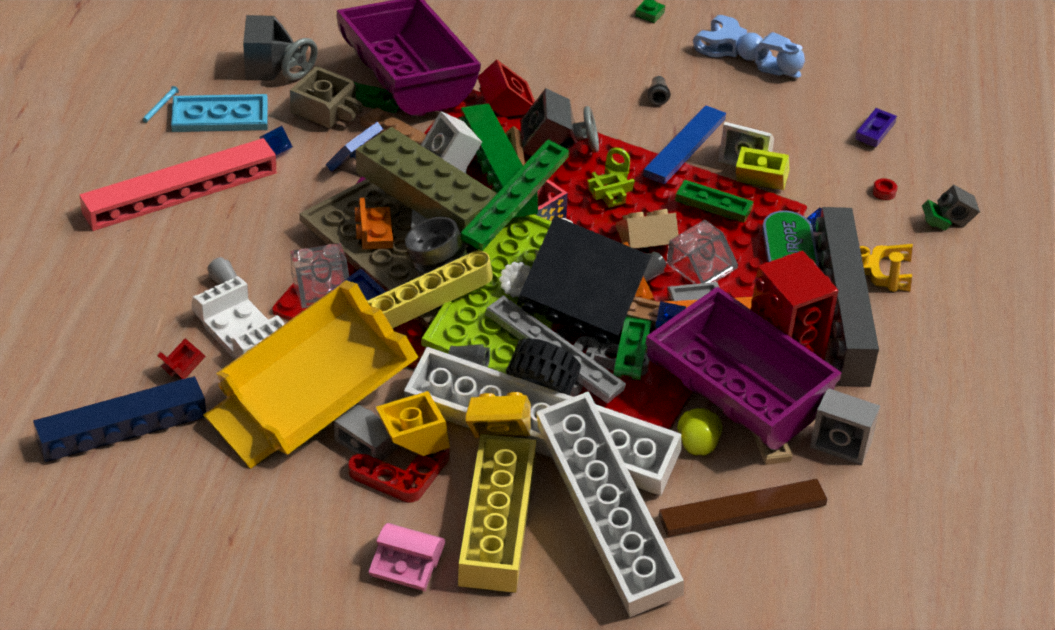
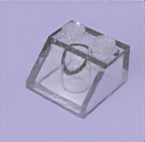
M706 220L669 240L666 263L693 284L716 282L738 268V263L723 232Z
M341 243L290 251L291 275L301 308L311 306L344 281H350L347 260Z

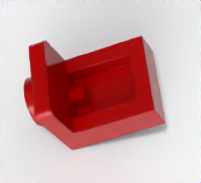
M186 338L168 357L162 352L157 355L164 362L161 367L170 376L173 377L177 374L182 379H186L206 357Z

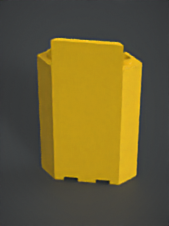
M346 280L217 372L216 375L221 381L218 383V386L227 398L205 413L204 417L245 464L252 469L274 451L279 450L287 455L416 360L418 356L406 335L393 331L382 310L369 305L357 283Z

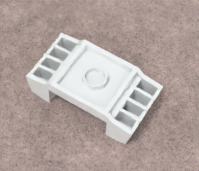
M239 276L214 286V288L192 298V310L202 321L205 329L233 359L240 357L285 324L278 315L268 320L248 299L247 283Z

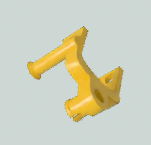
M913 244L879 245L873 249L872 255H870L868 247L860 246L865 275H870L872 283L876 286L888 287L892 292H896L898 289L910 292L912 274L900 275V266L902 260L911 262ZM901 251H907V252H909V253L904 254V253H900V252H901ZM883 257H889L891 260L889 276L883 275L879 267Z

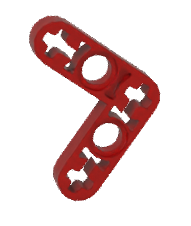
M450 448L437 452L434 460L432 459L433 454L425 456L418 454L405 471L367 454H356L348 462L349 476L359 483L407 503L416 502L423 496L449 461ZM428 467L431 471L423 474L419 473L417 469ZM390 475L392 479L390 481H381L378 477ZM413 480L415 481V488H412Z

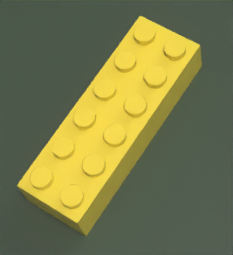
M487 434L480 435L459 559L458 586L517 592L535 465L536 440Z

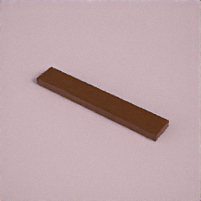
M812 479L659 509L658 516L667 537L826 506L827 497L818 479Z

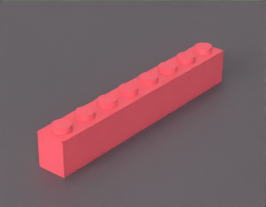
M262 138L79 194L82 214L92 231L276 174V154L265 139Z

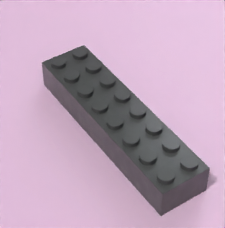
M822 207L821 216L816 218L817 236H814L819 261L818 268L825 276L830 278L831 282L839 290L829 338H831L830 356H834L833 367L841 372V377L838 381L839 386L871 387L879 346L853 209L846 207Z

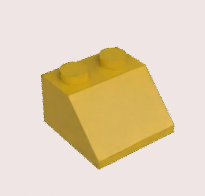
M429 391L376 406V411L393 443L422 456L450 448L446 421Z
M510 392L506 396L483 393L479 397H471L465 421L475 438H480L481 434L505 437L530 436L531 403L527 395L519 392Z

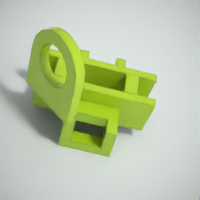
M616 147L610 149L606 156L605 174L598 176L596 172H592V179L587 180L588 189L595 200L603 199L608 208L625 204L626 192L633 190L634 179L627 180L630 156L625 150ZM615 153L622 155L625 162L618 163L614 161L612 155Z

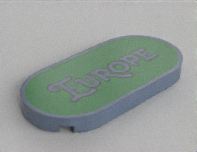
M776 211L765 218L762 235L767 262L803 250L819 267L813 228L807 218L792 211Z

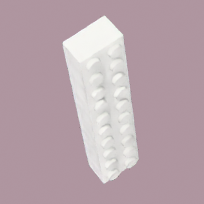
M429 347L424 351L404 390L405 397L429 391L443 418L446 421L469 428L465 418L471 397H479L483 393L506 396L510 392H519L527 395L531 403L530 436L509 437L536 440V452L551 458L548 447L538 429L536 412L573 398L564 393ZM596 405L636 487L661 496L681 452V434Z

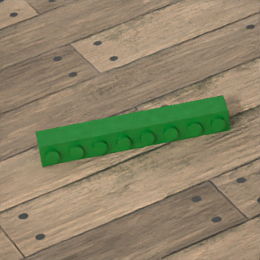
M489 103L461 107L462 117H458V119L463 121L482 141L475 155L477 164L480 163L482 174H486L488 186H492V190L498 193L522 168L523 164ZM537 192L513 218L538 214Z

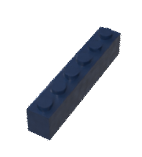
M193 376L33 420L36 441L44 462H49L205 418L206 403L196 377Z

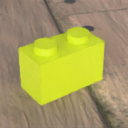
M741 147L736 164L737 181L779 190L785 189L790 171L789 155Z

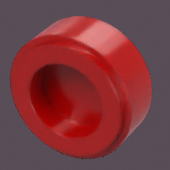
M881 178L874 182L872 193L878 199L892 200L896 197L898 186L890 179Z

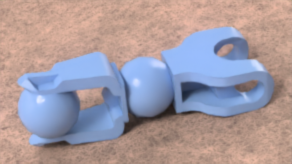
M717 15L711 21V31L702 30L693 38L694 48L701 54L710 57H736L740 55L745 60H755L758 69L765 73L779 76L785 74L799 78L801 76L800 70L805 63L802 46L792 43L790 39L774 32L769 33L764 38L757 33H747V29L740 27L736 19L724 15ZM701 40L710 43V45L703 44ZM769 49L779 51L777 57H773Z

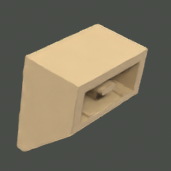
M667 209L646 213L647 216H644L643 212L623 215V220L615 222L622 243L627 241L629 246L634 249L680 243L676 213L668 214Z

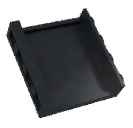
M554 215L520 292L517 305L521 306L528 313H537L545 316L552 323H561L569 326L576 333H585L593 336L600 343H615L651 255Z

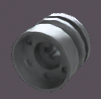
M434 217L424 220L414 226L405 238L407 250L414 261L419 277L468 254L465 244L461 240L457 224L450 218Z

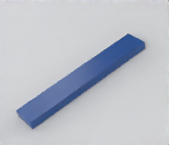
M705 105L647 165L643 176L665 185L725 121L726 112Z

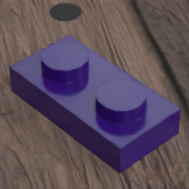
M875 108L857 130L855 139L867 145L877 147L896 123L897 116Z

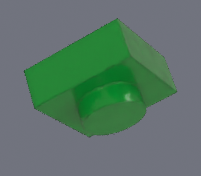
M644 0L636 8L635 16L655 23L665 13L666 5L660 4L655 0Z
M927 200L922 205L925 214L924 218L930 226H936L946 231L952 225L950 220L942 216L937 203Z

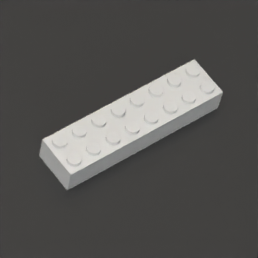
M589 392L537 411L538 429L629 617L683 596L684 580Z

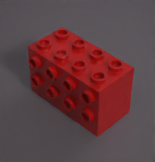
M803 250L759 265L754 281L755 286L753 298L751 299V310L825 360L839 290Z

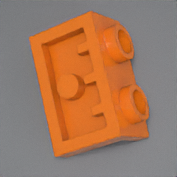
M359 198L360 207H355V222H360V224H356V238L362 240V250L393 248L390 207L365 208V198Z

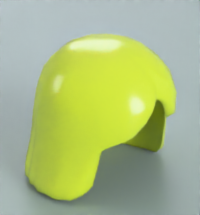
M700 408L686 411L681 416L677 426L684 448L692 455L700 454L703 456L710 454L715 449L723 428L721 420L716 413Z

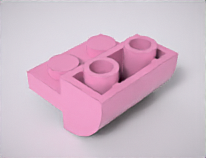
M387 523L377 538L378 547L369 569V575L426 591L433 568H436L445 545V539Z

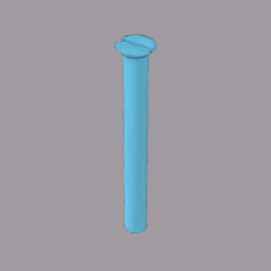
M171 86V90L143 117V121L147 123L175 93L179 92L178 88Z

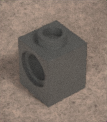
M954 184L937 200L942 216L963 228L980 213L975 196Z

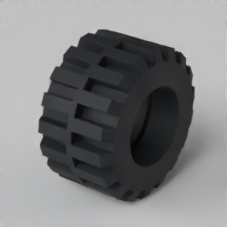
M523 338L519 340L506 373L570 396L580 373L581 364L572 354L553 343L540 339Z

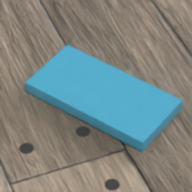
M267 94L173 96L172 132L268 130Z

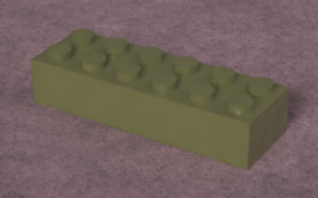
M390 127L356 149V173L427 219L434 217L452 219L456 222L460 234L497 194L393 127Z

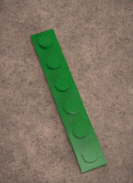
M547 140L461 232V240L483 251L569 157V150Z

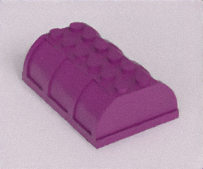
M390 0L337 10L336 18L341 36L355 49L361 61L373 70L376 79L392 94L394 101L404 112L416 116H423L427 112L432 111L444 112L447 108L459 105L473 90L481 69V63L425 0Z
M718 286L646 336L647 356L652 363L658 367H664L682 380L685 387L708 399L723 410L726 417L752 431L761 438L763 444L772 450L782 447L816 419L817 409L828 389L834 390L836 383L841 377L839 370Z

